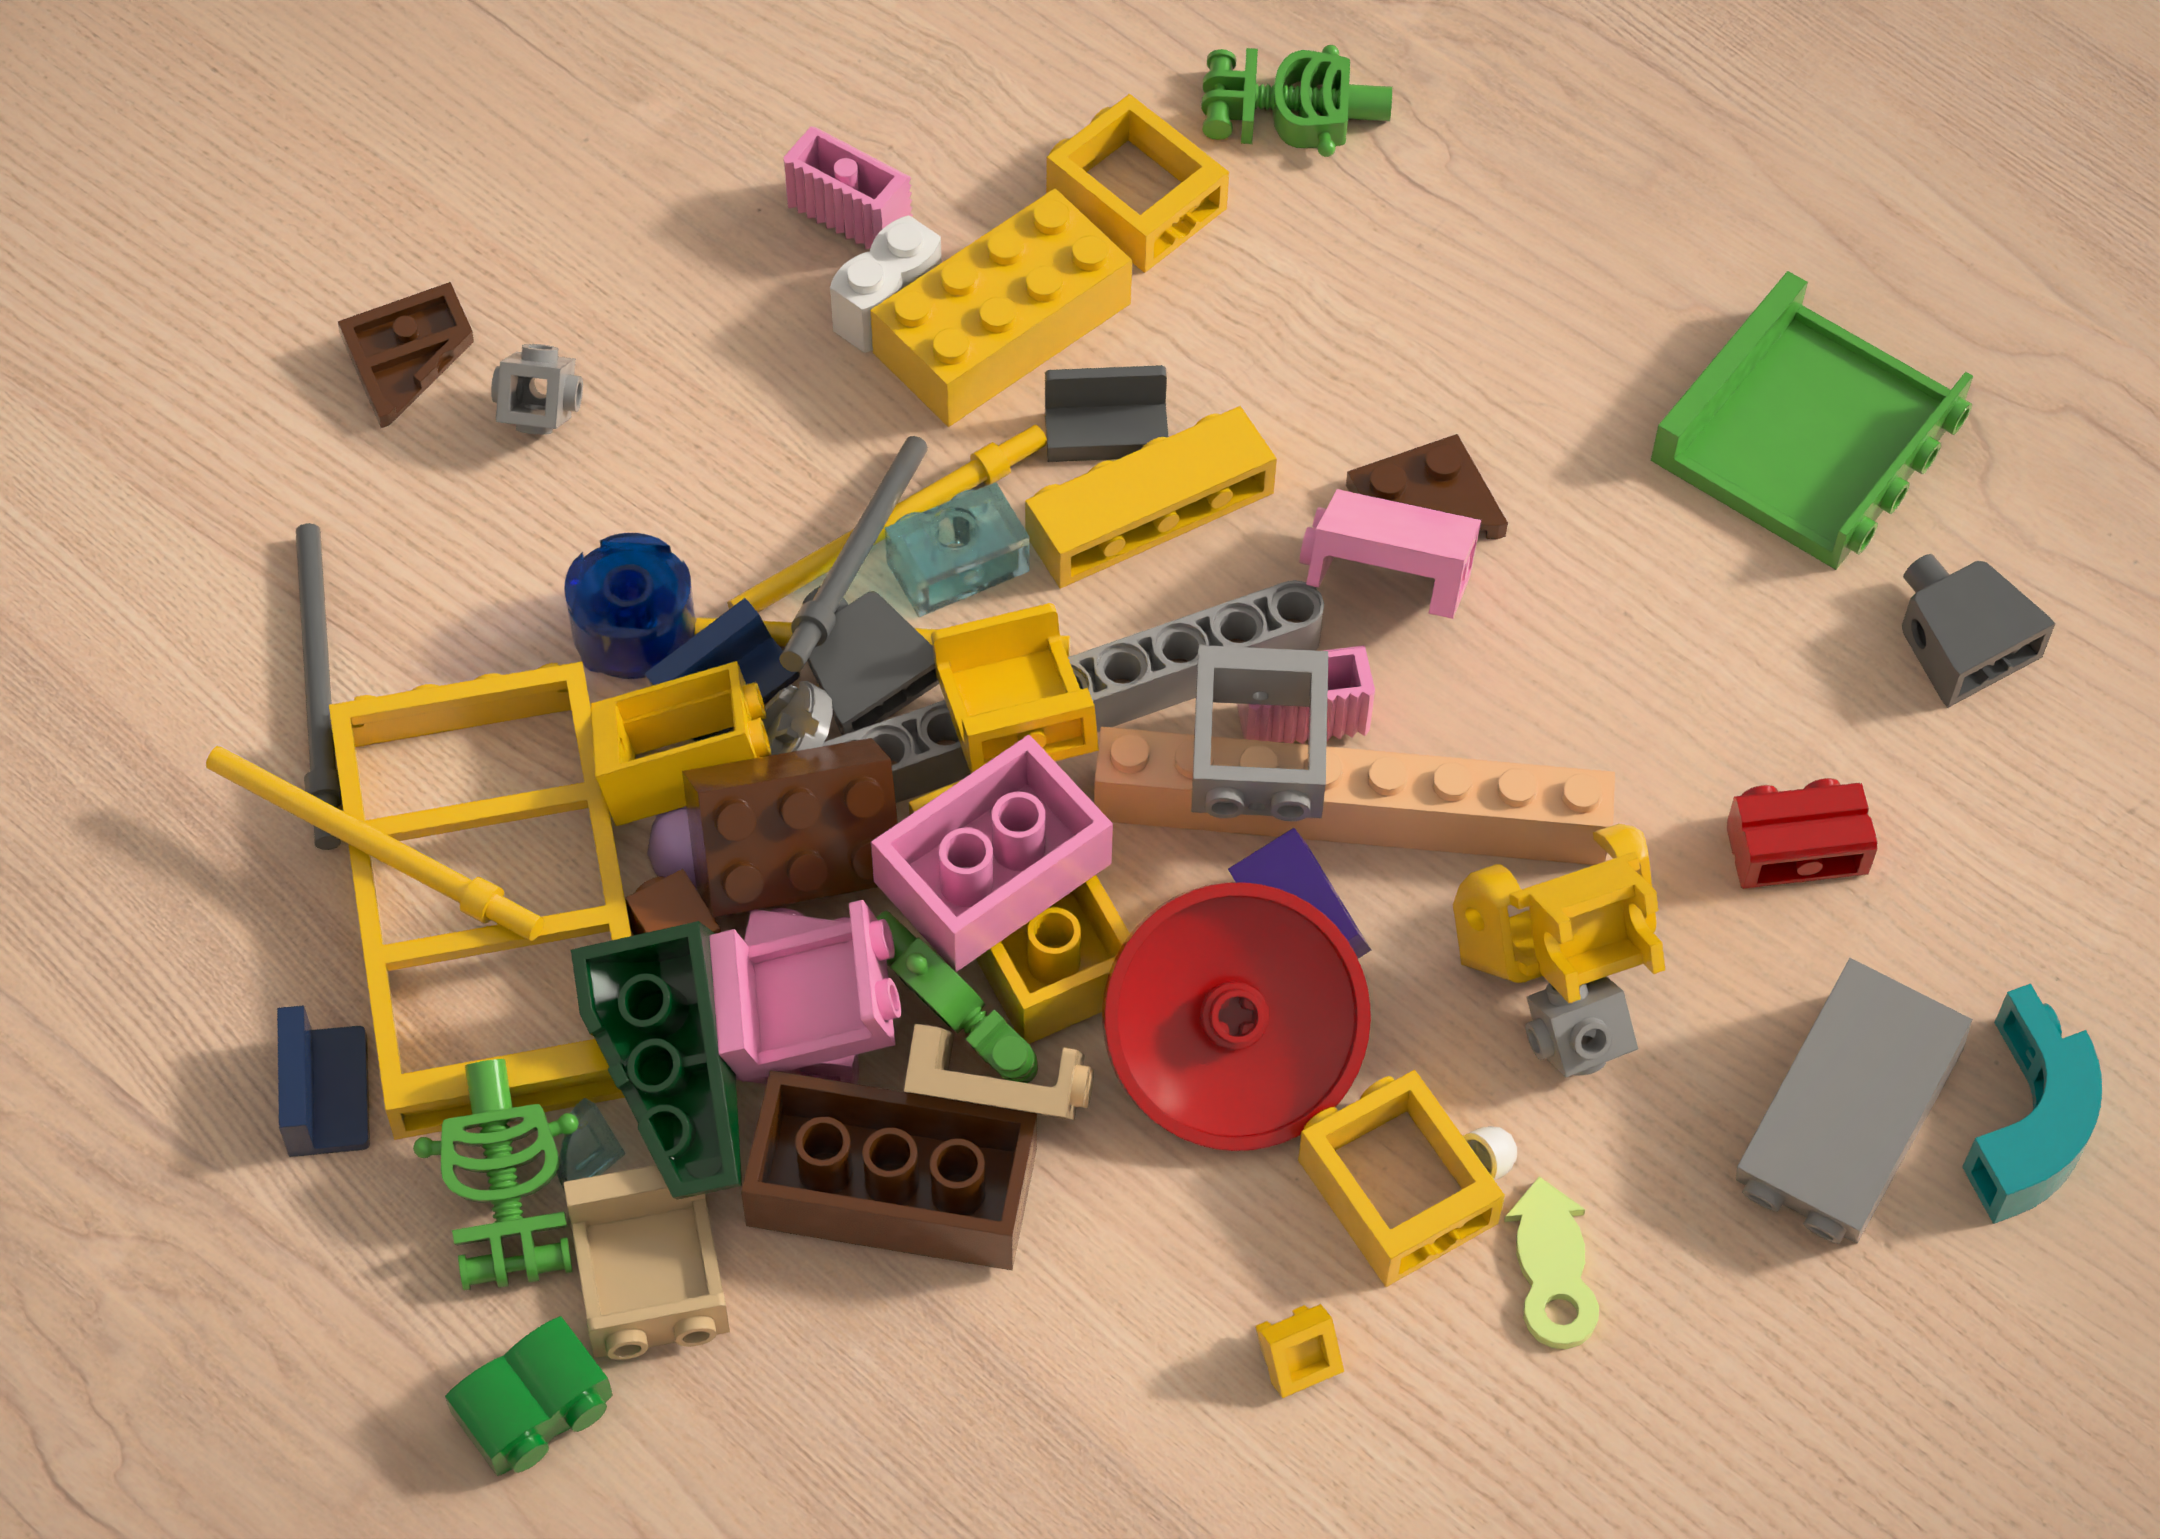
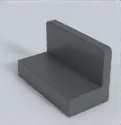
M1156 365L1047 370L1045 372V427L1048 462L1120 459L1140 450L1145 444L1155 438L1169 437L1166 412V367Z

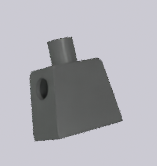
M1927 554L1913 562L1905 571L1903 578L1915 591V594L1910 598L1902 623L1903 634L1947 708L2043 657L2055 622L1987 562L1975 561L1949 574L1933 554Z
M820 586L806 596L803 604L813 600ZM875 591L867 592L850 604L843 597L834 613L836 617L834 628L825 643L815 647L807 660L820 689L824 690L832 699L833 717L842 735L884 721L939 684L936 676L932 645Z

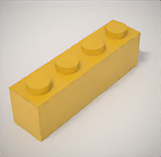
M1241 406L1222 414H1210L1199 420L1194 426L1170 437L1155 438L1145 444L1140 450L1115 461L1107 460L1098 463L1086 474L1061 485L1052 484L1042 488L1033 497L1025 500V535L1061 589L1274 494L1277 458Z

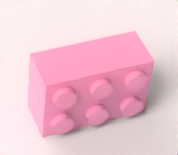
M1027 735L871 841L874 882L944 961L957 972L1112 864L1113 823L1030 735Z

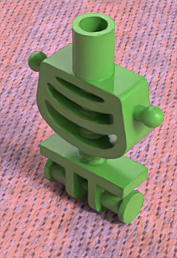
M1334 45L1325 46L1322 52L1300 50L1289 54L1280 64L1275 84L1272 87L1270 84L1266 86L1261 84L1259 86L1256 83L1258 49L1246 48L1245 71L1234 70L1236 67V56L1228 50H1214L1207 56V67L1210 71L1203 78V91L1205 94L1202 97L1201 109L1207 115V119L1203 122L1202 131L1211 139L1221 140L1229 137L1233 129L1230 120H1242L1241 144H1252L1254 111L1257 107L1260 110L1265 107L1266 110L1269 108L1273 110L1274 127L1286 144L1295 148H1317L1321 156L1329 157L1334 154L1336 146L1346 143L1348 119L1390 121L1392 87L1349 84L1350 59L1339 56V50ZM1301 81V87L1296 86L1294 88L1293 84ZM1323 84V87L1318 89L1317 86ZM1293 109L1295 110V112L1299 111V116L1294 115L1291 111Z
M888 910L876 917L877 920L885 919L890 927L895 955L894 958L887 959L886 961L887 965L900 980L954 1032L958 1034L964 1029V1032L969 1034L966 1040L975 1052L1005 1080L1022 1083L1031 1082L1038 1072V1060L1030 1045L1007 1024L998 1012L993 1010L987 1015L986 1011H982L986 1004L979 995L919 937L916 938Z
M505 1059L486 1060L465 1065L472 1115L443 1120L441 1141H432L428 1137H421L415 1141L413 1146L414 1153L420 1158L441 1155L442 1178L446 1186L454 1194L470 1201L494 1205L491 1209L495 1212L493 1214V1218L496 1219L494 1223L452 1230L456 1246L490 1240L492 1254L466 1258L465 1254L458 1255L463 1290H471V1285L497 1281L498 1288L509 1286L508 1273L526 1270L529 1283L539 1281L540 1273L564 1269L566 1273L573 1272L567 1237L560 1238L561 1242L536 1247L533 1239V1233L568 1227L566 1213L563 1211L524 1218L521 1216L523 1210L520 1209L522 1203L519 1200L539 1191L556 1176L560 1160L553 1137L560 1134L574 1133L579 1124L577 1117L571 1113H565L558 1120L548 1123L545 1112L539 1104L513 1108ZM523 1120V1122L514 1127L507 1125L509 1122ZM482 1128L480 1133L466 1132L468 1129ZM538 1131L536 1142L518 1153H511L514 1150L510 1146L513 1141L525 1138ZM456 1144L482 1147L486 1149L483 1155L487 1157L485 1159H473L461 1156L457 1153ZM545 1153L544 1166L539 1173L529 1181L519 1185L515 1181L518 1179V1176L514 1174L517 1172L516 1168L533 1162ZM459 1167L470 1172L487 1173L486 1176L490 1177L487 1182L491 1184L488 1188L489 1190L473 1189L462 1184L456 1175L455 1169ZM521 1235L524 1255L505 1258L502 1238Z

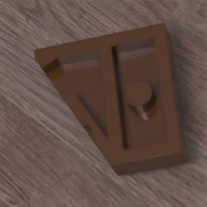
M451 282L338 321L339 333L381 428L393 423L474 342L473 331Z
M1458 434L1347 471L1346 487L1349 492L1481 520L1480 530H1486V539L1498 540L1506 537L1508 522Z

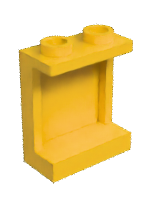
M1047 603L932 632L931 639L936 676L970 773H973L1027 735H1030L1054 761L1099 751L1095 705L1088 688L1080 689L1061 641L1058 613L1054 604Z

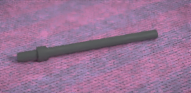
M910 436L905 440L812 601L804 603L791 624L793 634L779 658L781 665L786 670L791 672L801 671L814 648L824 644L836 624L834 614L928 450L927 444L922 438Z
M306 523L296 528L310 772L304 777V785L307 793L338 808L342 804L338 770H336L335 747L329 705L332 704L321 531L319 526ZM314 826V843L317 848L331 850L341 844L340 839Z

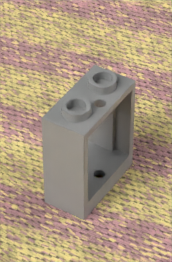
M1199 645L1191 812L1208 813L1218 818H1234L1241 814L1274 816L1283 821L1322 818L1326 786L1328 651ZM1213 702L1309 707L1308 770L1210 765Z

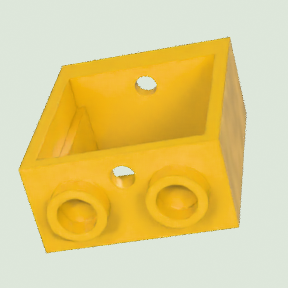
M1130 93L1114 106L1105 107L1100 110L1090 124L1072 138H1065L1059 141L1046 157V194L1056 188L1132 259V263L1144 273L1227 209L1229 171ZM1127 141H1130L1182 182L1141 215L1087 173Z
M737 661L591 703L595 776L615 826L685 807L686 800L682 771L771 755L769 739L762 721L767 716L760 689L756 682L745 683ZM734 727V731L693 742L687 745H683L680 747H676L673 749H669L636 759L635 756L640 753H644L671 744L703 736L709 733Z
M1415 1069L1396 1080L1388 1076L1376 1081L1363 1092L1359 1100L1341 1110L1331 1107L1321 1111L1308 1121L1301 1132L1299 1163L1385 1287L1499 1224L1505 1194ZM1407 1112L1462 1190L1396 1227L1389 1229L1340 1159L1336 1150Z

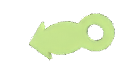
M1539 1176L1505 1216L1504 1222L1520 1221L1516 1235V1256L1521 1272L1531 1286L1524 1302L1523 1319L1528 1331L1538 1342L1548 1347L1569 1349L1580 1346L1592 1336L1599 1320V1305L1596 1297L1581 1279L1585 1265V1243L1580 1227L1572 1217L1584 1215L1586 1209ZM1556 1299L1566 1300L1575 1307L1577 1318L1570 1324H1556L1547 1317L1545 1312L1546 1305Z

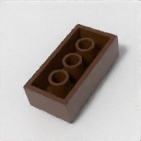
M770 1070L741 1189L746 1226L1013 1271L1037 1152V1114Z

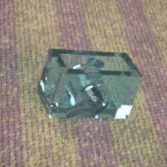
M997 482L978 490H965L954 496L949 502L922 513H909L901 517L895 524L885 527L887 564L918 617H922L1030 571L1029 535ZM949 544H961V546H956V547L947 546V545H949Z

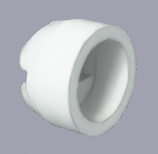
M1488 1126L1478 1128L1463 1136L1494 1180L1505 1176L1512 1169L1517 1158V1146L1511 1134L1500 1127Z

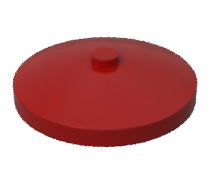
M1245 882L1211 884L1186 891L1166 901L1147 915L1133 929L1114 959L1107 978L1102 1007V1028L1110 1063L1117 1079L1135 1105L1149 1119L1181 1139L1200 1146L1228 1151L1256 1150L1289 1141L1300 1136L1305 1125L1315 1115L1325 1109L1336 1107L1349 1091L1359 1073L1366 1054L1371 1024L1369 992L1362 967L1348 940L1337 926L1313 905L1294 894L1262 884Z

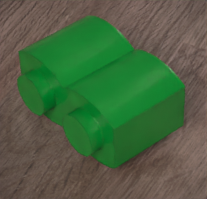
M559 1316L530 1332L503 1356L488 1362L465 1377L445 1395V1399L453 1417L494 1473L500 1476L512 1469L514 1472L519 1473L533 1467L547 1454L549 1450L548 1443L556 1435L569 1429L579 1432L590 1427L605 1413L607 1409L606 1402L613 1394L608 1377L562 1316Z

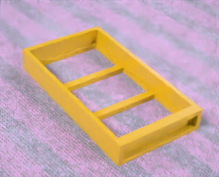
M583 662L564 665L549 663L529 671L505 675L489 673L470 681L441 686L425 684L417 686L411 691L377 697L361 695L354 697V701L330 704L329 711L343 811L398 841L589 808L606 904L604 906L542 916L544 918V925L534 941H529L497 924L384 945L371 856L348 844L385 1111L394 1140L441 1132L443 1120L472 1115L465 1065L480 1061L505 1059L513 1108L539 1104L544 1112L625 1098L622 1091L616 1087L608 1071L609 1065L595 1039L402 1074L387 972L610 932L612 940L631 936L609 808L595 776L592 712ZM572 710L584 782L366 820L355 747Z

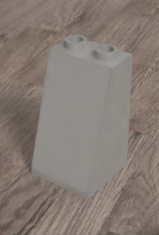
M1849 958L1737 1166L1736 1181L1746 1185L1742 1193L1750 1200L1769 1210L1778 1212L1781 1206L1784 1205L1807 1217L1803 1225L1811 1232L1828 1241L1840 1244L1843 1237L1858 1243L1962 1054L1972 1019Z

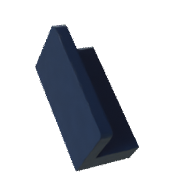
M744 598L644 673L650 685L653 686L737 661L745 683L756 682L763 702L766 704L780 690L787 688L800 677V672L788 671L781 665L779 658L783 650L771 637L759 613ZM734 727L692 738V740L697 742L725 734Z
M304 1005L277 1008L279 1130L289 1157L366 1150L370 1146L368 1051L365 1028L363 1026H349L312 1030Z

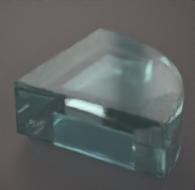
M583 1098L570 1112L577 1117L578 1128L572 1134H565L561 1144L557 1176L563 1189V1182L601 1175L626 1154L596 1104L586 1098Z

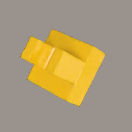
M1321 1304L1310 1309L1303 1305L1293 1309V1316L1272 1325L1265 1321L1255 1326L1259 1345L1268 1367L1271 1384L1282 1398L1345 1372L1333 1319Z

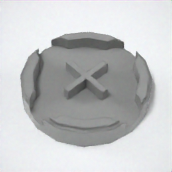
M800 681L799 689L790 685L780 690L765 706L767 718L762 720L769 739L771 755L822 747L828 736L833 716L832 699L830 696L809 681Z

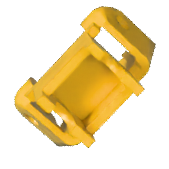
M1620 823L1593 832V839L1613 859L1524 889L1520 888L1509 869L1501 864H1495L1471 872L1459 885L1453 902L1461 965L1516 983L1527 982L1543 976L1568 1003L1581 999L1580 985L1642 964L1653 974L1665 971L1663 944L1654 934L1657 924L1655 912L1659 911L1657 892L1652 887L1650 862L1644 833L1634 826ZM1512 905L1519 910L1529 907V910L1509 917L1508 906Z

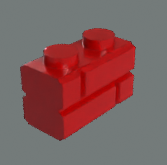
M1824 778L1809 783L1804 789L1778 792L1774 786L1761 785L1746 790L1741 796H1734L1727 819V833L1732 853L1735 855V866L1741 888L1869 875L1878 849V841L1872 818L1868 815L1869 807L1862 783L1841 785L1836 779Z

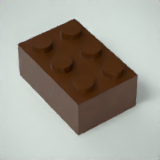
M872 738L682 771L696 889L713 918L878 888L873 877L871 841L898 824L891 758Z

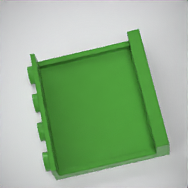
M1787 271L1660 422L1650 461L1837 570L1851 551L1859 555L1865 550L1877 530L1878 523L1875 521L1883 510L1892 514L1898 508L1910 486L1907 480L1914 471L1924 474L1929 469L1941 448L1939 440L1947 431L1955 435L1962 427L1972 408V403L1967 401L1966 397L1973 375L1965 371L1952 389L1936 382L1803 306L1808 282Z

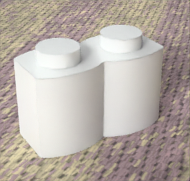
M910 215L899 218L883 228L874 239L870 251L857 255L846 262L837 271L831 282L833 332L864 353L872 351L870 310L942 263L941 236Z

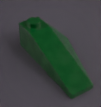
M700 921L571 949L580 1016L589 1034L594 1036L609 1065L608 1071L616 1087L622 1091L638 1122V1130L672 1197L676 1200L742 1186L736 1074L721 1058L718 1051L709 935L715 933Z

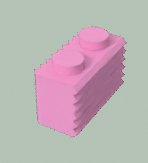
M811 126L783 157L788 208L797 207L798 213L806 212L807 218H815L817 224L826 223V228H835L836 234L845 233L846 239L854 238L855 243L864 244L865 249L871 248L876 236L888 224L904 216H913L910 213L913 208L910 206L912 202L910 199L912 192L909 191L912 186L909 184L910 176L814 126Z
M1363 645L1324 650L1328 651L1327 741L1331 736L1341 739L1344 734L1353 738L1357 732L1365 736L1370 731L1375 687L1366 648ZM1237 704L1244 739L1293 743L1296 740L1301 744L1308 739L1309 707Z

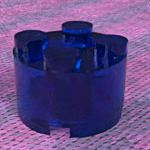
M641 533L611 535L600 540L599 548L591 551L585 557L582 552L570 565L565 578L564 591L574 645L581 656V661L590 671L601 672L623 679L646 678L644 673L695 636L696 615L689 569L684 560L681 561L672 553L670 545L661 539Z

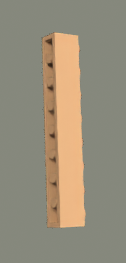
M1112 727L1100 728L1099 751L1094 783V804L1114 823L1280 837L1292 828H1295L1300 836L1306 840L1596 865L1605 862L1607 852L1593 839V832L1613 826L1615 772L1326 746V786L1322 818L1283 821L1274 816L1242 814L1234 818H1218L1208 813L1191 812L1194 735ZM1211 736L1210 765L1308 770V745Z

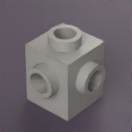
M524 344L522 345V352H515L500 361V366H497L494 370L491 386L492 401L497 403L496 422L516 424V430L522 433L544 435L551 434L553 429H557L571 418L572 412L579 411L583 394L582 376L574 375L576 358L559 357V348L554 346ZM535 378L547 379L546 395L541 394L536 389Z
M1607 976L1580 985L1581 999L1572 1003H1568L1550 983L1546 986L1545 990L1526 996L1533 1020L1525 1025L1530 1046L1539 1060L1547 1059L1565 1077L1592 1074L1602 1069L1607 1061L1638 1050L1624 991Z

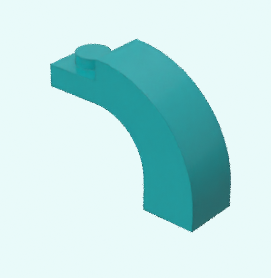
M2031 983L2007 992L1994 1023L2029 1084L2033 1099V1111L2019 1122L1976 1137L1962 1166L1993 1224L2033 1209L2047 1200L2063 1185L2076 1167L2091 1137L2101 1108L2102 1074L2098 1056L2087 1031L2084 1030L2062 1038L2061 1025L2057 1014L2049 1004H2042Z

